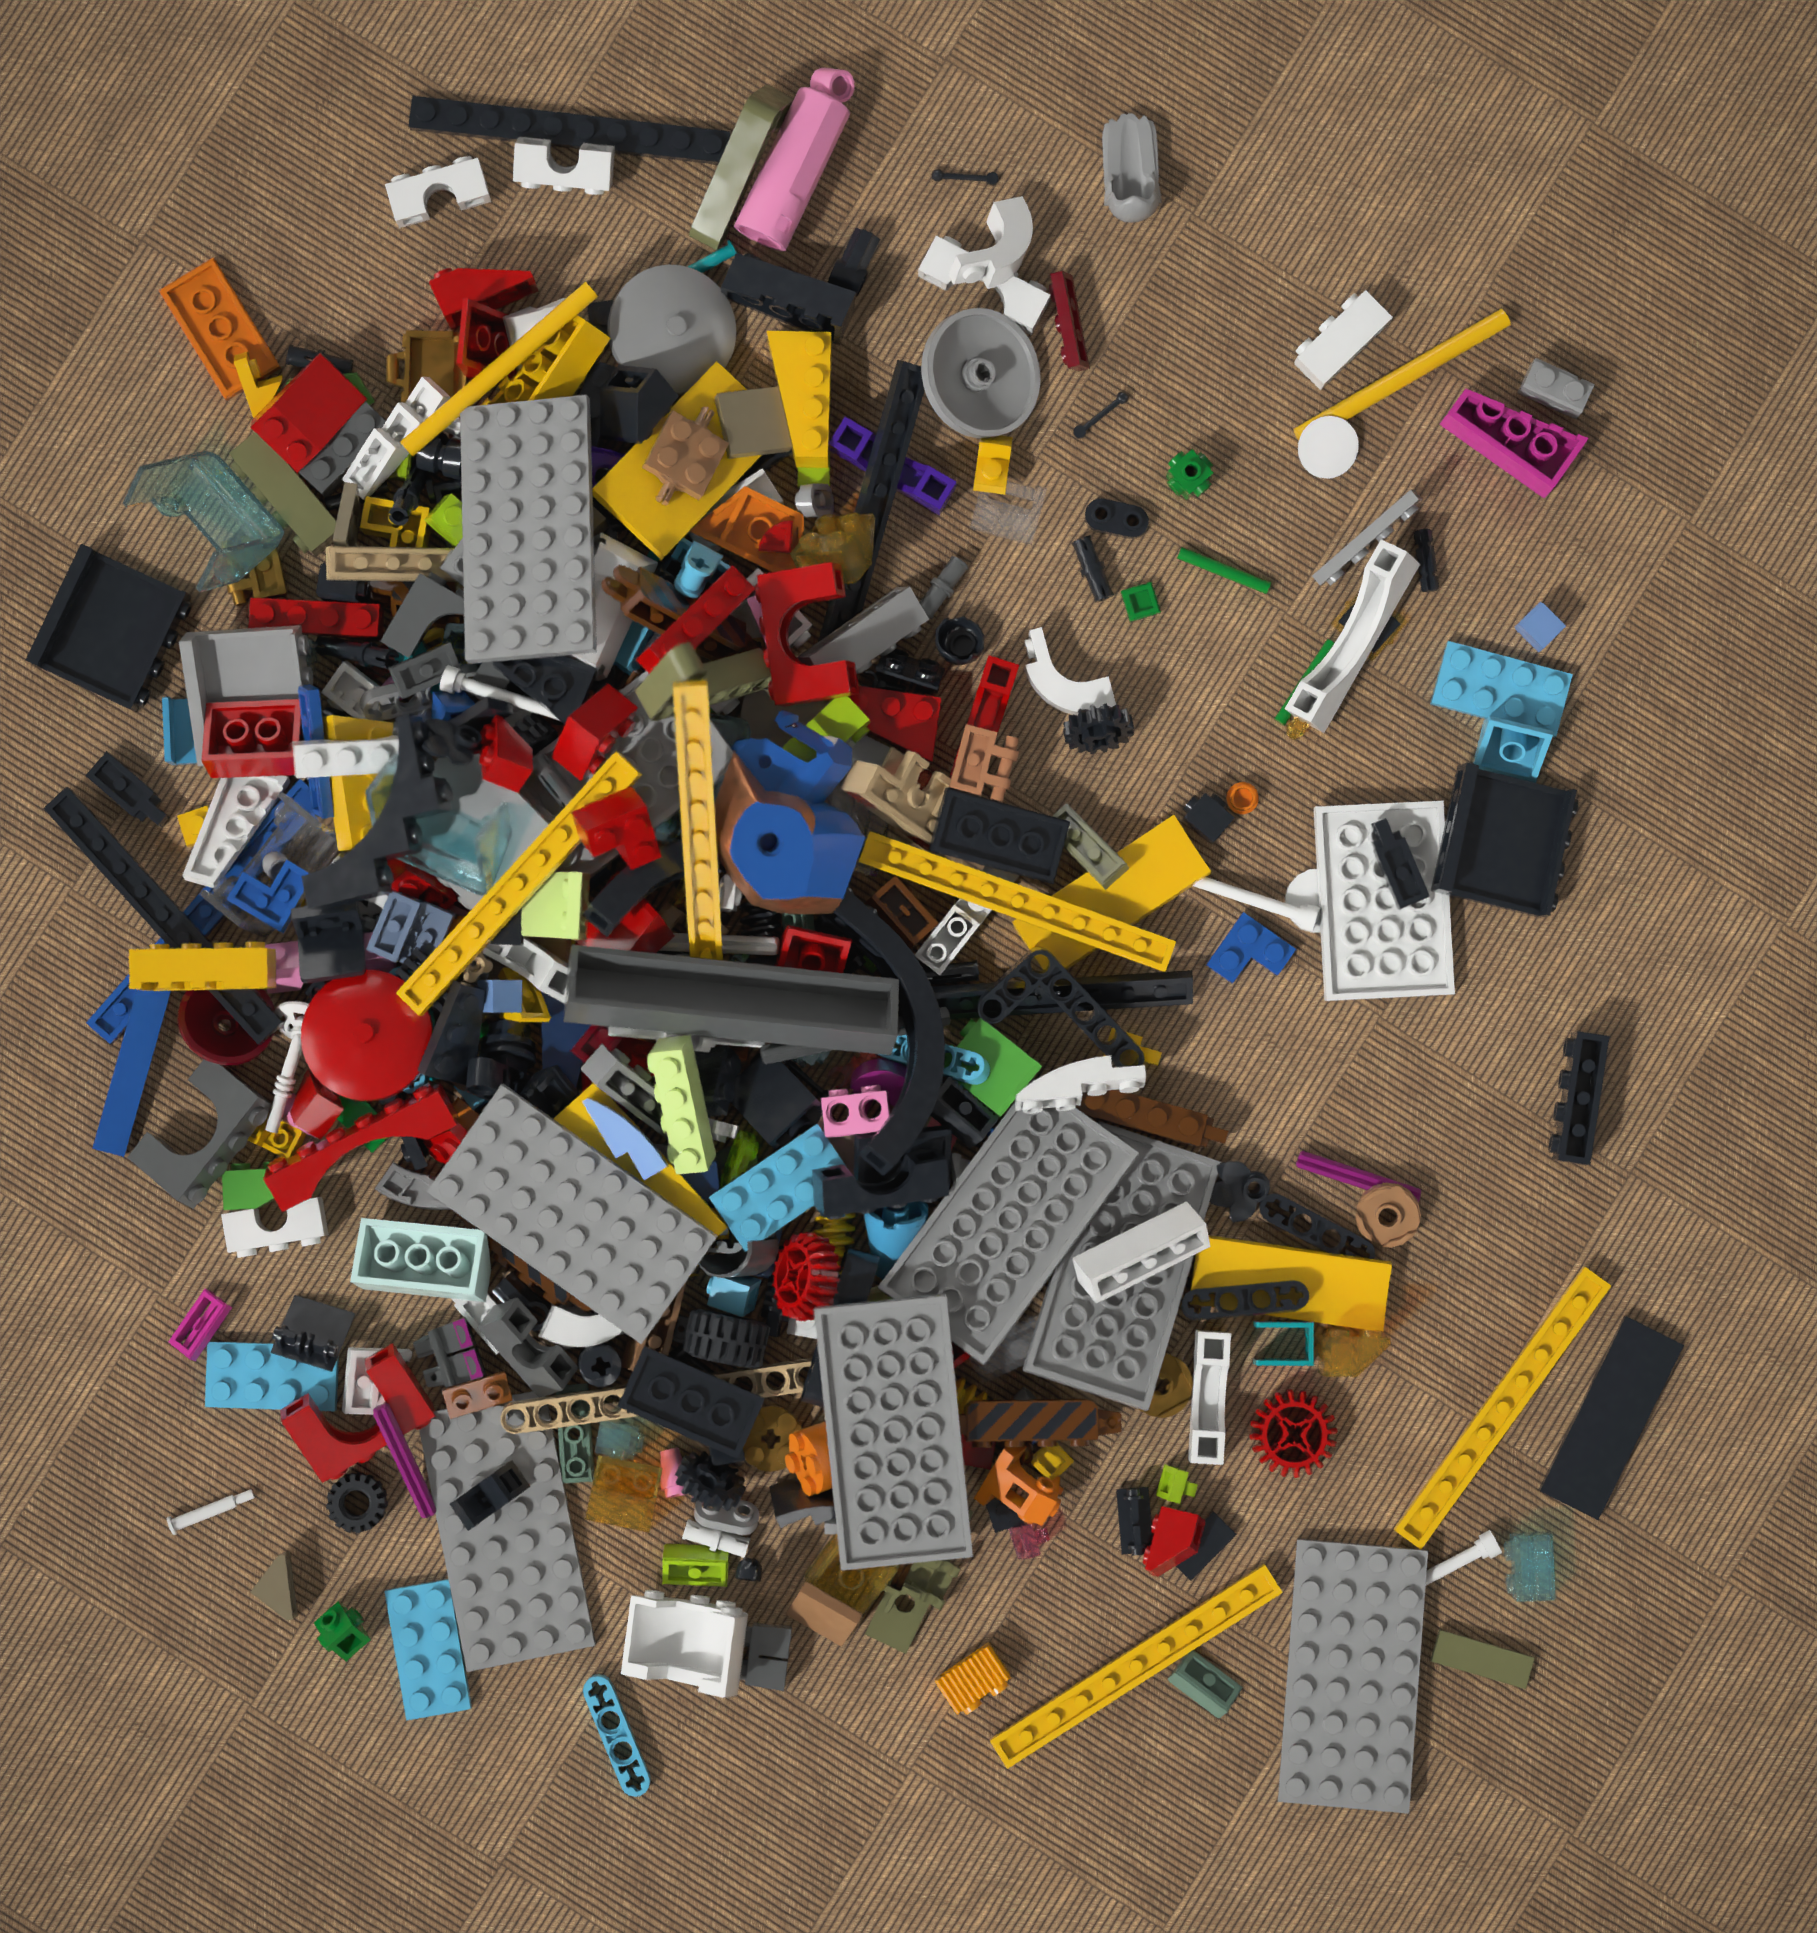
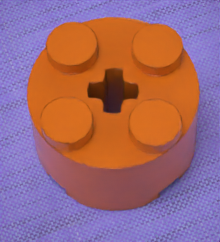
M826 1421L789 1435V1454L785 1456V1463L789 1472L796 1474L807 1496L833 1488Z

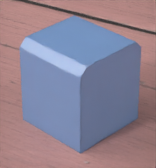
M1540 601L1514 628L1539 653L1566 625Z
M477 980V986L486 991L483 1012H522V980Z

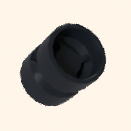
M441 432L417 453V468L435 474L442 470L444 476L462 481L461 437L454 435L449 439L447 433Z

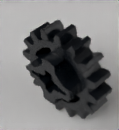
M1106 703L1099 708L1090 705V710L1078 709V715H1069V721L1063 723L1065 743L1069 744L1070 749L1078 748V753L1088 751L1090 754H1094L1098 750L1106 753L1108 751L1107 748L1118 749L1119 743H1128V737L1134 735L1132 714L1128 713L1127 708L1120 710L1119 705L1110 707Z
M694 1451L691 1452L690 1456L685 1455L675 1472V1476L678 1477L676 1484L684 1486L681 1491L682 1494L691 1495V1502L693 1503L697 1501L702 1502L704 1509L713 1507L716 1512H719L722 1507L726 1511H730L732 1506L737 1507L746 1490V1487L743 1486L745 1479L737 1476L738 1468L729 1467V1464L713 1466L711 1456H708L706 1451H702L700 1456Z

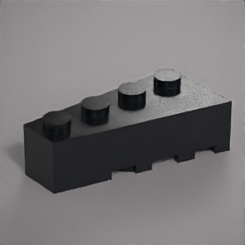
M748 253L744 255L735 254L721 286V293L725 294L728 300L802 331L831 332L832 343L839 346L855 309L856 292L781 266L763 262L760 258Z

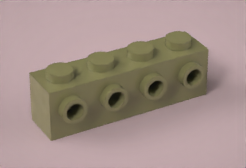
M257 433L251 434L229 453L235 461L230 466L242 480L247 476L255 484L251 491L263 505L267 501L271 503L276 509L272 516L283 529L287 526L292 528L297 534L292 539L304 554L310 550L315 556H318L327 546L333 543L336 520L290 465Z

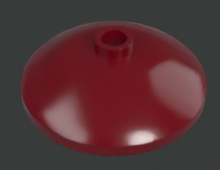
M254 989L275 1011L273 1002L264 989ZM187 990L180 1002L178 1026L181 1036L194 1053L209 1062L220 1065L246 1063L263 1053L273 1038L274 1033L262 1045H258L209 990ZM226 1024L230 1030L223 1031L219 1028V1025Z

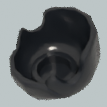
M965 616L954 619L947 617L937 627L935 645L940 656L946 662L953 665H966L976 661L981 656L984 650L985 635L977 623Z

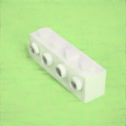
M1186 1201L1072 1259L1078 1282L1094 1302L1098 1303L1211 1247L1206 1223Z

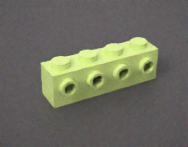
M691 1035L659 1038L652 1051L648 1054V1067L650 1072L654 1073L656 1079L654 1095L656 1102L661 1103L662 1107L661 1127L663 1133H667L669 1139L667 1147L669 1162L674 1163L676 1174L706 1172L716 1157Z

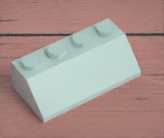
M361 1218L351 1283L365 1290L486 1302L491 1274L486 1233L477 1229Z

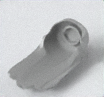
M1132 113L1127 115L1121 114L1117 122L1114 119H1109V123L1104 124L1103 129L1104 206H1109L1111 213L1120 221L1136 223L1153 215L1159 203H1162L1158 183L1157 133L1154 122L1148 120L1146 116L1139 120Z

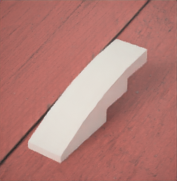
M421 377L406 403L398 402L383 427L373 429L342 480L358 484L359 496L363 500H365L366 496L370 497L408 456L409 452L400 441L448 401L450 396L430 377Z

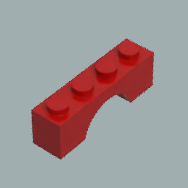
M732 565L636 661L650 674L662 658L678 645L691 643L695 650L755 588Z
M250 598L248 629L301 625L303 635H325L349 640L381 641L384 627V608L380 604Z
M988 655L967 722L968 725L994 731L998 735L1019 669L1018 664ZM957 752V755H956V758H955V761H954V764H953V767H952V770H951V774H950V777H949L950 779H952V775H953L955 763H956V760H957L958 752Z

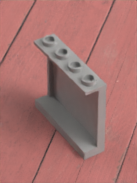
M301 625L186 632L180 639L179 647L197 766H204L201 758L206 703L299 699L298 686L313 685V671L311 667H307L305 656L309 653V642L307 636L302 634Z
M481 751L474 755L473 761L467 765H454L448 757L439 758L434 763L435 770L432 772L433 776L446 778L453 792V800L451 801L452 811L417 819V824L422 829L423 842L421 843L422 852L414 854L422 863L430 865L437 872L436 877L443 885L453 888L459 895L458 900L469 910L474 908L555 819L524 785L516 793L483 780L482 765L479 764Z

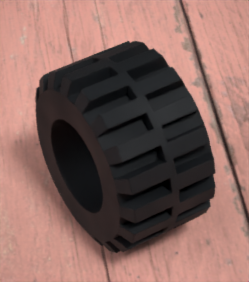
M704 1309L690 1311L682 1350L688 1355L740 1367L758 1368L763 1365L770 1327L764 1322Z

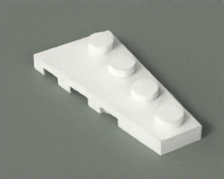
M289 777L221 778L185 867L184 879L216 888L290 784Z

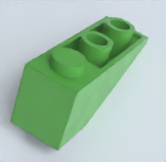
M263 1162V1169H250V1163L231 1164V1171H225L222 1175L223 1210L262 1208L275 1200L263 1180L265 1171L268 1168L267 1165L270 1162Z

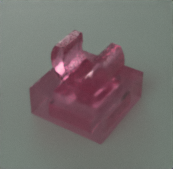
M1027 1523L1008 1529L1018 1559H1030L1041 1555L1038 1544L1050 1541L1047 1528L1033 1530L1032 1524Z

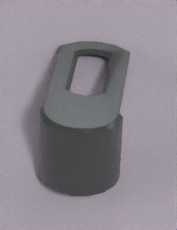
M727 1146L716 1152V1157L713 1161H718L720 1189L725 1186L721 1172L725 1165L731 1162H739L744 1164L745 1172L760 1163L756 1150L746 1146ZM730 1229L729 1239L722 1240L727 1243V1248H733L734 1243H739ZM774 1232L764 1240L748 1241V1251L746 1252L742 1248L740 1251L731 1254L704 1255L699 1262V1267L708 1275L717 1278L758 1275L766 1271L775 1262L779 1251V1239H777L776 1232Z

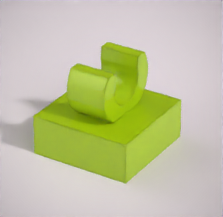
M1164 1464L1156 1496L1180 1504L1183 1494L1195 1497L1198 1484L1187 1480L1189 1472Z

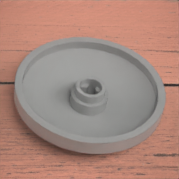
M660 265L638 273L618 292L608 317L609 344L618 365L655 368L678 395H682L716 361L724 368L727 366L735 347L736 321L726 295L721 293L720 287L709 277L686 266Z
M986 308L966 309L947 317L939 323L925 344L921 363L924 390L936 414L949 427L972 438H994L1013 431L1029 417L1039 395L1040 367L1036 352L1028 336L1009 317Z

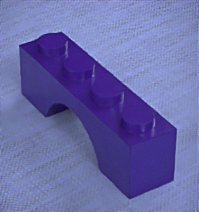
M844 417L828 444L829 451L866 472L876 435L849 418ZM906 457L897 491L940 516L955 491L957 482L929 465L918 463Z

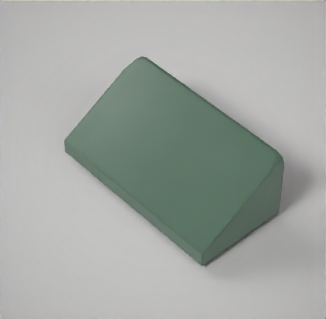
M1194 1650L1181 1659L1168 1677V1681L1217 1718H1221L1229 1711L1243 1688Z

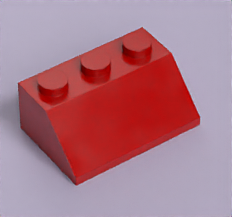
M299 699L206 703L201 761L211 778L295 775L292 741H304Z

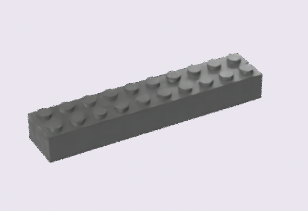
M572 945L567 968L564 1022L891 1055L898 1036L899 979Z

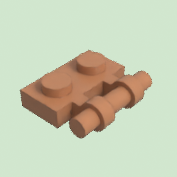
M966 724L949 788L981 797L984 784L993 787L990 799L1003 802L1005 792L1011 786L1012 781L1009 780L1013 762H1017L1019 752L1016 750L1019 739L1007 736L1004 747L996 746L994 744L997 732ZM991 756L1001 759L996 776L987 774Z

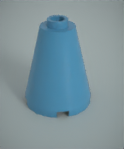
M911 1202L902 1208H891L889 1206L877 1208L873 1213L864 1214L870 1254L879 1256L875 1275L881 1280L886 1277L926 1223L928 1218V1204L926 1202Z

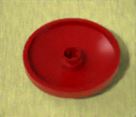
M366 970L361 976L331 980L313 997L302 1021L301 1046L310 1070L325 1087L351 1100L378 1101L402 1092L421 1075L417 1069L433 1033V1023L429 1010L423 1016H418L396 994L405 983L404 980L384 971Z

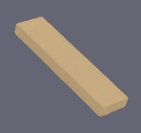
M327 546L326 577L327 580L415 581L419 573L427 577L429 572H432L447 582H456L454 578L440 569L445 561V557L454 548Z

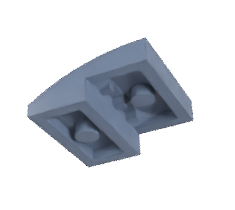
M392 889L393 893H390L387 897L366 950L395 963L398 961L404 963L415 947H419L430 956L447 937L456 913ZM419 958L415 961L419 966L423 964Z

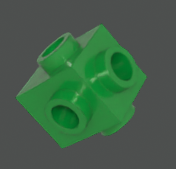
M1191 449L1185 455L1181 451L1169 461L1168 465L1171 468L1166 474L1168 479L1167 485L1177 496L1182 495L1186 500L1194 494L1199 497L1212 485L1209 480H1211L1214 473L1211 470L1213 465L1202 452L1196 454ZM1191 466L1197 474L1189 477L1185 473V468Z
M339 1601L314 1622L320 1633L317 1637L320 1644L328 1652L333 1651L345 1661H348L371 1640L362 1626L365 1620L354 1607L348 1610Z

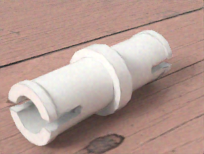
M688 1519L682 1537L684 1540L687 1539L709 1546L711 1551L716 1552V1549L741 1556V1558L745 1557L750 1542L748 1537L701 1526L698 1522L691 1521V1519Z

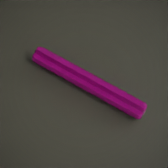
M1300 1151L1296 1161L1298 1168L1365 1190L1382 1183H1394L1410 1190L1418 1202L1421 1197V1190L1419 1188L1309 1152Z
M383 1403L373 1409L374 1418L420 1516L428 1518L435 1515L436 1506L390 1405Z

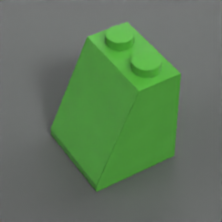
M981 1018L977 1023L971 1019L959 1033L964 1038L957 1047L976 1052L984 1057L990 1065V1074L983 1083L978 1085L958 1081V1084L960 1086L963 1085V1088L968 1090L970 1094H973L975 1098H978V1101L983 1102V1105L988 1106L989 1110L993 1111L998 1117H1001L1016 1099V1095L1027 1086L1041 1069L1042 1065L989 1023H986ZM945 1053L944 1068L948 1067L952 1062L953 1057L951 1053ZM963 1062L961 1063V1067H964L970 1073L978 1071L980 1068L977 1064L969 1066Z

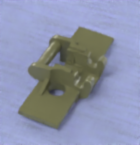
M968 1509L969 1520H970V1518H971V1516H972V1514H973V1511H971V1510ZM951 1559L913 1563L902 1587L899 1588L891 1583L900 1565L885 1566L880 1578L875 1579L873 1583L875 1587L885 1592L865 1635L906 1654L929 1605L931 1604L934 1608L942 1610L946 1602L943 1597L952 1578L958 1577L961 1568L950 1562ZM904 1594L912 1596L915 1600L914 1607L906 1612L899 1610L895 1603L896 1598Z

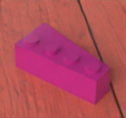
M1466 388L1439 424L1542 498H1545L1554 489L1589 439L1580 434L1576 436L1563 430V427L1553 423L1549 425L1532 418L1533 415L1526 412H1517L1504 407L1503 403Z

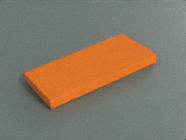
M214 257L158 290L226 401L244 391L234 364L235 355L248 352L250 360L256 359L261 373V378L257 379L258 382L281 369L280 364Z

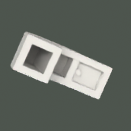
M1023 196L993 203L986 222L996 245L987 249L956 255L949 272L953 285L965 282L974 283L983 279L987 289H990L1008 281L1018 271L1033 234L1031 213Z
M1042 627L1029 630V639L1024 640L1028 658H1035V662L1026 664L1024 670L1031 686L1046 703L1071 715H1078V709L1090 710V705H1094L1096 708L1106 703L1110 707L1116 705L1109 676L1088 682H1075L1066 679L1057 672L1051 662Z
M525 936L523 946L488 944L483 949V954L519 973L538 990L565 1003L568 963Z
M551 1306L539 1337L559 1345L588 1347L604 1343L620 1334L622 1330L598 1313L584 1317L572 1314L559 1307Z

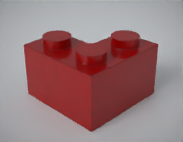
M607 684L568 717L551 757L580 781L584 780L591 773L595 775L606 763L605 754L613 747L616 739L619 736L625 738L633 730L636 724L633 719L638 707L610 684Z
M632 786L571 812L578 836L593 857L617 848V851L631 870L662 857L646 804Z

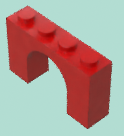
M828 562L757 575L758 584H755V596L758 603H761L762 608L759 626L762 635L766 637L767 648L764 649V660L767 668H770L772 681L768 683V690L771 699L775 701V705L786 707L858 695L859 688L855 662L842 660L808 666L796 658L788 641L790 622L802 607L814 602L846 597L841 564Z
M392 1343L365 1359L366 1372L383 1396L385 1402L390 1405L403 1435L413 1429L420 1430L426 1427L431 1422V1419L435 1417L434 1405L395 1345ZM309 1393L280 1409L281 1423L322 1483L330 1478L331 1480L340 1478L347 1472L349 1467L357 1462H367L376 1454V1451L387 1445L377 1423L371 1428L360 1432H345L335 1428L326 1420Z

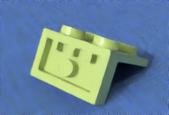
M553 872L522 906L521 935L587 939L588 920L582 915L588 908L590 874Z

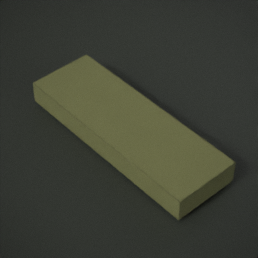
M1067 803L1052 816L1070 821L1064 848L1105 890L1129 869L1127 863Z
M1439 1629L1430 1661L1526 1689L1535 1658L1527 1654Z

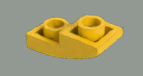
M268 1113L266 1120L248 1138V1141L262 1146L279 1156H285L287 1159L297 1154L296 1151L301 1147L307 1133L283 1121L280 1123L278 1133L266 1131Z

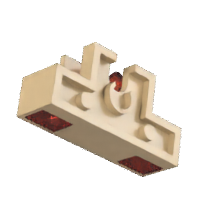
M891 747L881 766L854 760L840 789L908 837L916 845H919L924 851H928L944 790L949 788L951 779L941 772L934 771L932 775L929 770H923V768L927 769L930 763L917 753L907 751L903 755Z

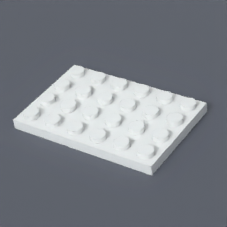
M1444 801L1314 807L1319 907L1321 908L1320 931L1324 1001L1454 995L1449 895L1431 891L1445 826ZM1387 818L1392 832L1399 830L1401 836L1406 838L1430 896L1398 910L1371 843L1377 840L1371 824Z

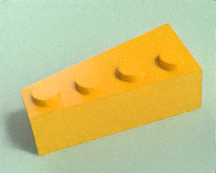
M575 316L536 352L521 363V369L511 379L507 376L498 385L500 391L492 400L486 398L481 405L573 396L599 355L603 352L610 337L580 316Z
M767 331L768 346L776 381L779 386L796 467L828 468L831 332Z
M336 715L322 717L326 740H368L393 735L394 723ZM390 773L329 776L334 804L333 820L338 851L349 852L354 848L379 818L388 799Z
M245 942V948H233V943H213V948H201V943L181 944V949H170V944H150V949H129V989L182 991L276 988V949L265 948V942Z

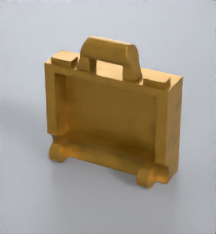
M406 330V334H403L402 347L405 348V351L390 354L386 357V382L404 388V391H401V403H406L421 377H430L450 398L468 383V378L465 377L457 365L460 332ZM399 360H405L404 379H399Z

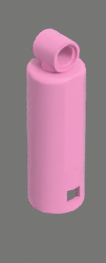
M826 67L819 68L811 77L810 88H799L734 224V227L740 233L751 240L777 251H786L850 116L848 108L841 103L849 100L855 89L853 76L848 71Z

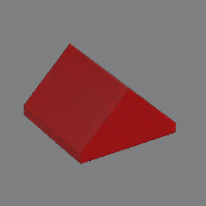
M788 925L780 938L779 954H777L775 966L843 973L852 940Z

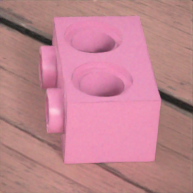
M880 1085L861 1087L860 1094L848 1095V1089L828 1091L829 1097L821 1098L826 1138L877 1132L891 1114L889 1091H881ZM871 1100H877L882 1106L881 1114L876 1118L870 1119L865 1114V1105ZM838 1104H845L849 1109V1116L844 1122H836L832 1116L833 1108Z

